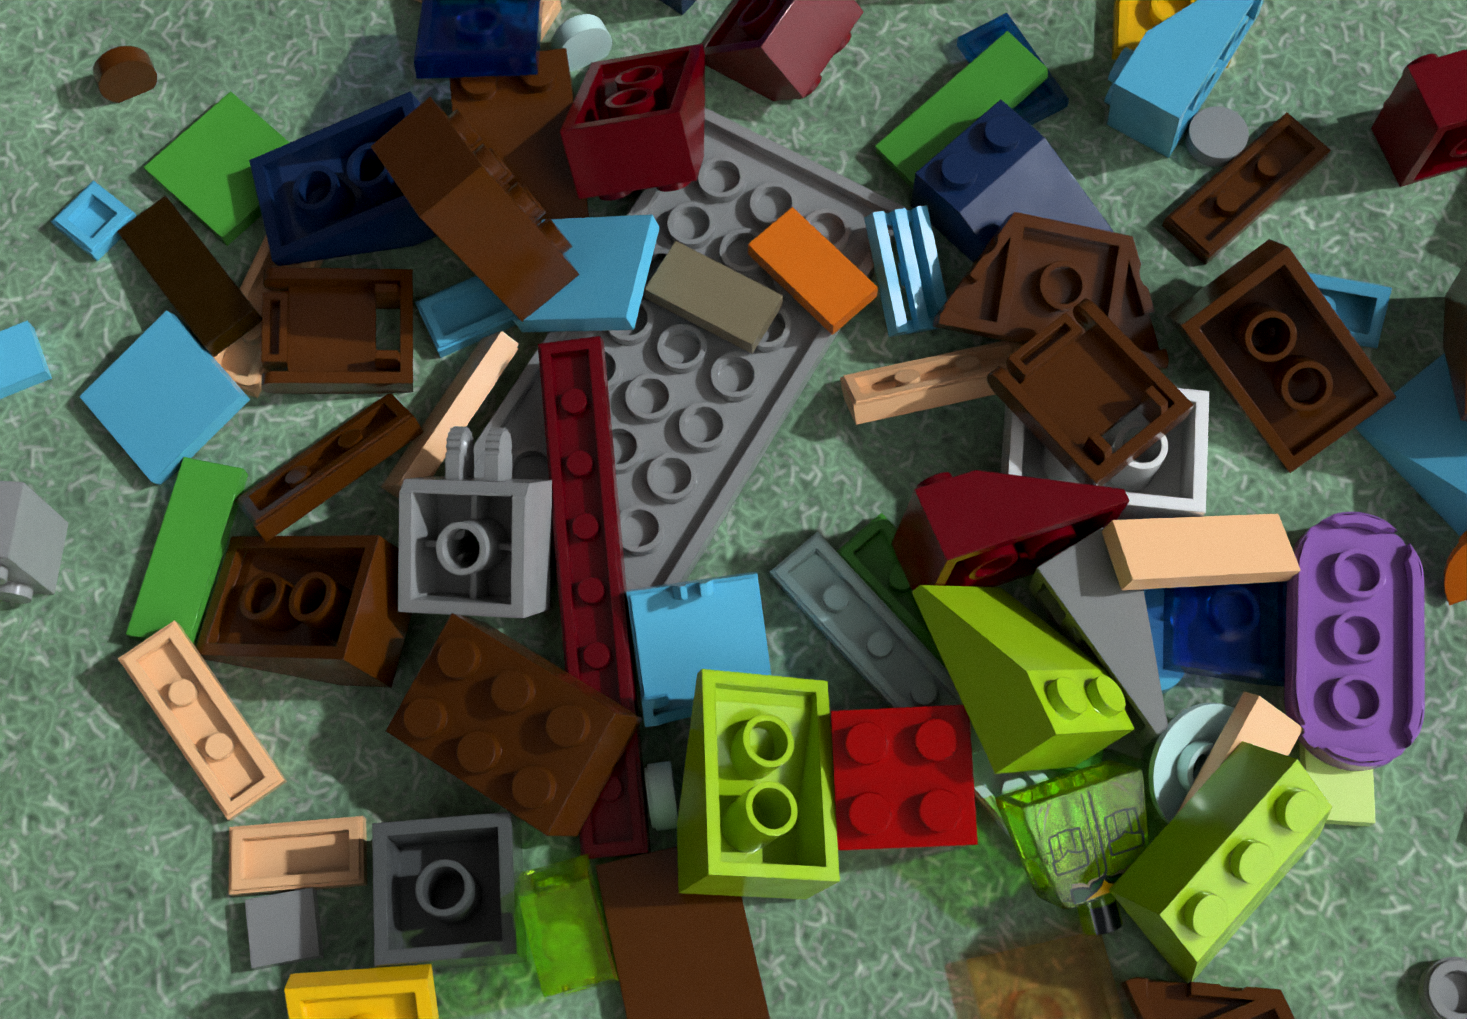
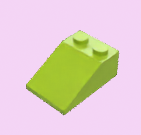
M920 585L912 591L995 774L1075 767L1134 730L1125 711L1124 695L1119 686L1108 676L1106 670L1001 587Z
M701 669L697 673L677 820L679 893L806 900L840 882L828 681Z

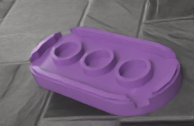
M1362 512L1333 514L1312 526L1300 537L1293 547V552L1301 571L1287 581L1284 684L1286 715L1302 727L1298 740L1312 755L1333 767L1350 771L1376 769L1402 755L1405 749L1411 746L1419 735L1425 713L1423 567L1412 545L1409 543L1406 546L1403 540L1395 534L1398 531L1395 527L1384 519Z

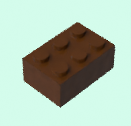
M429 97L376 141L371 148L417 215L523 322L524 319L533 314L580 275L565 256V253L573 246L549 217L540 223L538 219L547 212L524 184L520 185L517 181L511 186L508 184L515 178V175L492 148L488 149L484 143L477 148L475 147L483 139L463 114L456 109L447 116L436 102Z
M452 613L387 727L386 732L546 836H578L643 718L489 624Z

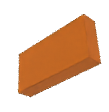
M793 207L748 244V255L832 335L877 297L878 287Z

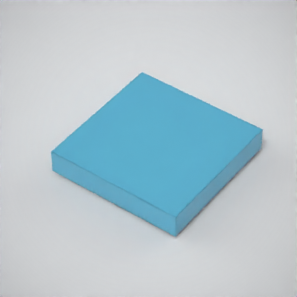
M653 215L551 219L572 244L573 247L565 253V256L580 275L533 314L524 319L523 322L515 315L513 321L521 332L634 330L660 228Z
M167 310L79 396L148 479L158 485L163 484L180 469L183 457L192 458L250 400L178 316Z

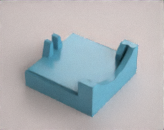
M756 572L626 590L645 727L657 726L691 717L697 673L701 669L771 675L758 574Z

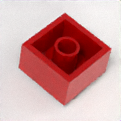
M964 705L831 711L838 851L978 845L970 718Z

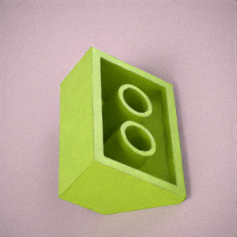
M1242 741L1109 891L1172 969L1185 982H1193L1317 840L1331 812L1332 806L1298 759Z

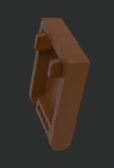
M270 267L264 270L263 284L265 288L274 291H289V296L288 293L263 292L261 363L265 369L281 370L262 373L261 388L264 392L274 394H382L413 392V269ZM376 309H400V353L398 350H376Z
M1084 299L1073 309L1076 321L1086 331L1084 334H1082L1083 330L1065 312L1007 358L1006 366L1008 371L998 366L987 375V382L993 392L1079 483L1103 486L1187 418L1194 405L1095 303L1089 299ZM1137 409L1150 424L1112 454V446L1102 436Z

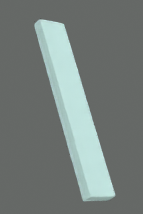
M818 531L770 571V577L891 708L963 705L946 668ZM970 720L975 800L1024 854L1038 852L1029 811L1028 786L1031 792V811L1040 851L1049 849L1048 838L1050 836L1056 835L1057 832L1065 829L1079 827L1086 820L1050 781L1049 804L1052 805L1047 815L1044 832V819L1047 811L1046 794L1049 779L1041 770L995 774ZM1022 788H1025L1024 791L1022 792V794L1020 795L1019 802H1018V807H1017L1018 795H1019L1021 789H1022ZM1012 791H1015V792L1012 793V795L1009 797L1008 803H1007V798H1008L1009 794H1010ZM1043 807V809L1041 810V812H1040V814H1039V816H1038V818H1037V815H1038V812H1039L1040 808ZM1070 831L1058 834L1059 840L1062 841L1066 835H1070ZM1057 836L1050 839L1052 847L1058 844ZM1050 851L1027 857L1036 866Z

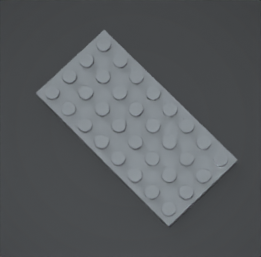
M705 108L704 158L697 181H692L686 187L670 192L658 191L656 187L644 189L627 216L652 214L660 227L645 287L674 242L678 241L783 295L781 309L753 354L645 299V291L643 292L634 330L549 332L542 342L549 343L601 336L604 342L627 590L687 581L840 331L839 329L833 335L830 334L748 255V244L793 207L871 280L875 273L864 218L873 212L884 211V213H890L895 209L906 208ZM888 227L890 243L892 246L893 242L895 241V236L893 232V227ZM538 349L475 442L473 449L474 477L484 478L485 439L489 429L500 427L509 429V433H511L513 446L511 450L512 479L549 480ZM551 519V557L556 559L553 519Z

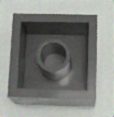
M511 812L372 823L374 966L393 967L432 964V970L527 962L526 926L521 908L525 909L524 892L523 894L520 893V891L524 890L522 827Z

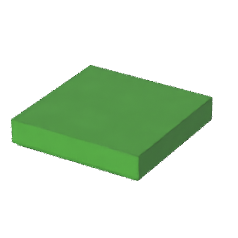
M230 91L143 168L151 179L228 246L262 216L249 160L290 142Z

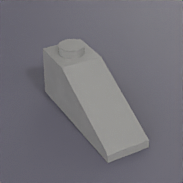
M1102 527L1037 567L1028 588L1061 635L1102 666L1108 676L1119 686L1125 698V711L1134 727L1131 733L1144 749L1168 728L1143 589L1121 590L1101 532L1103 530Z

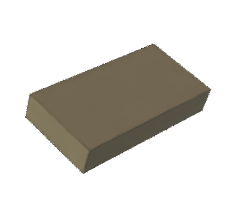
M678 241L674 242L644 289L645 299L753 354L783 305V295Z

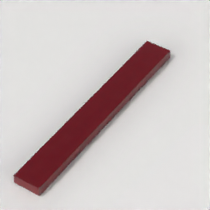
M601 336L538 344L548 472L549 480H552V519L565 671L638 715L604 342ZM640 726L579 832L581 860L651 852Z

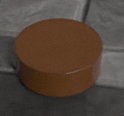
M120 46L103 53L93 66V76L100 93L104 98L112 102L120 103L154 89L157 83V73L149 55L138 47Z

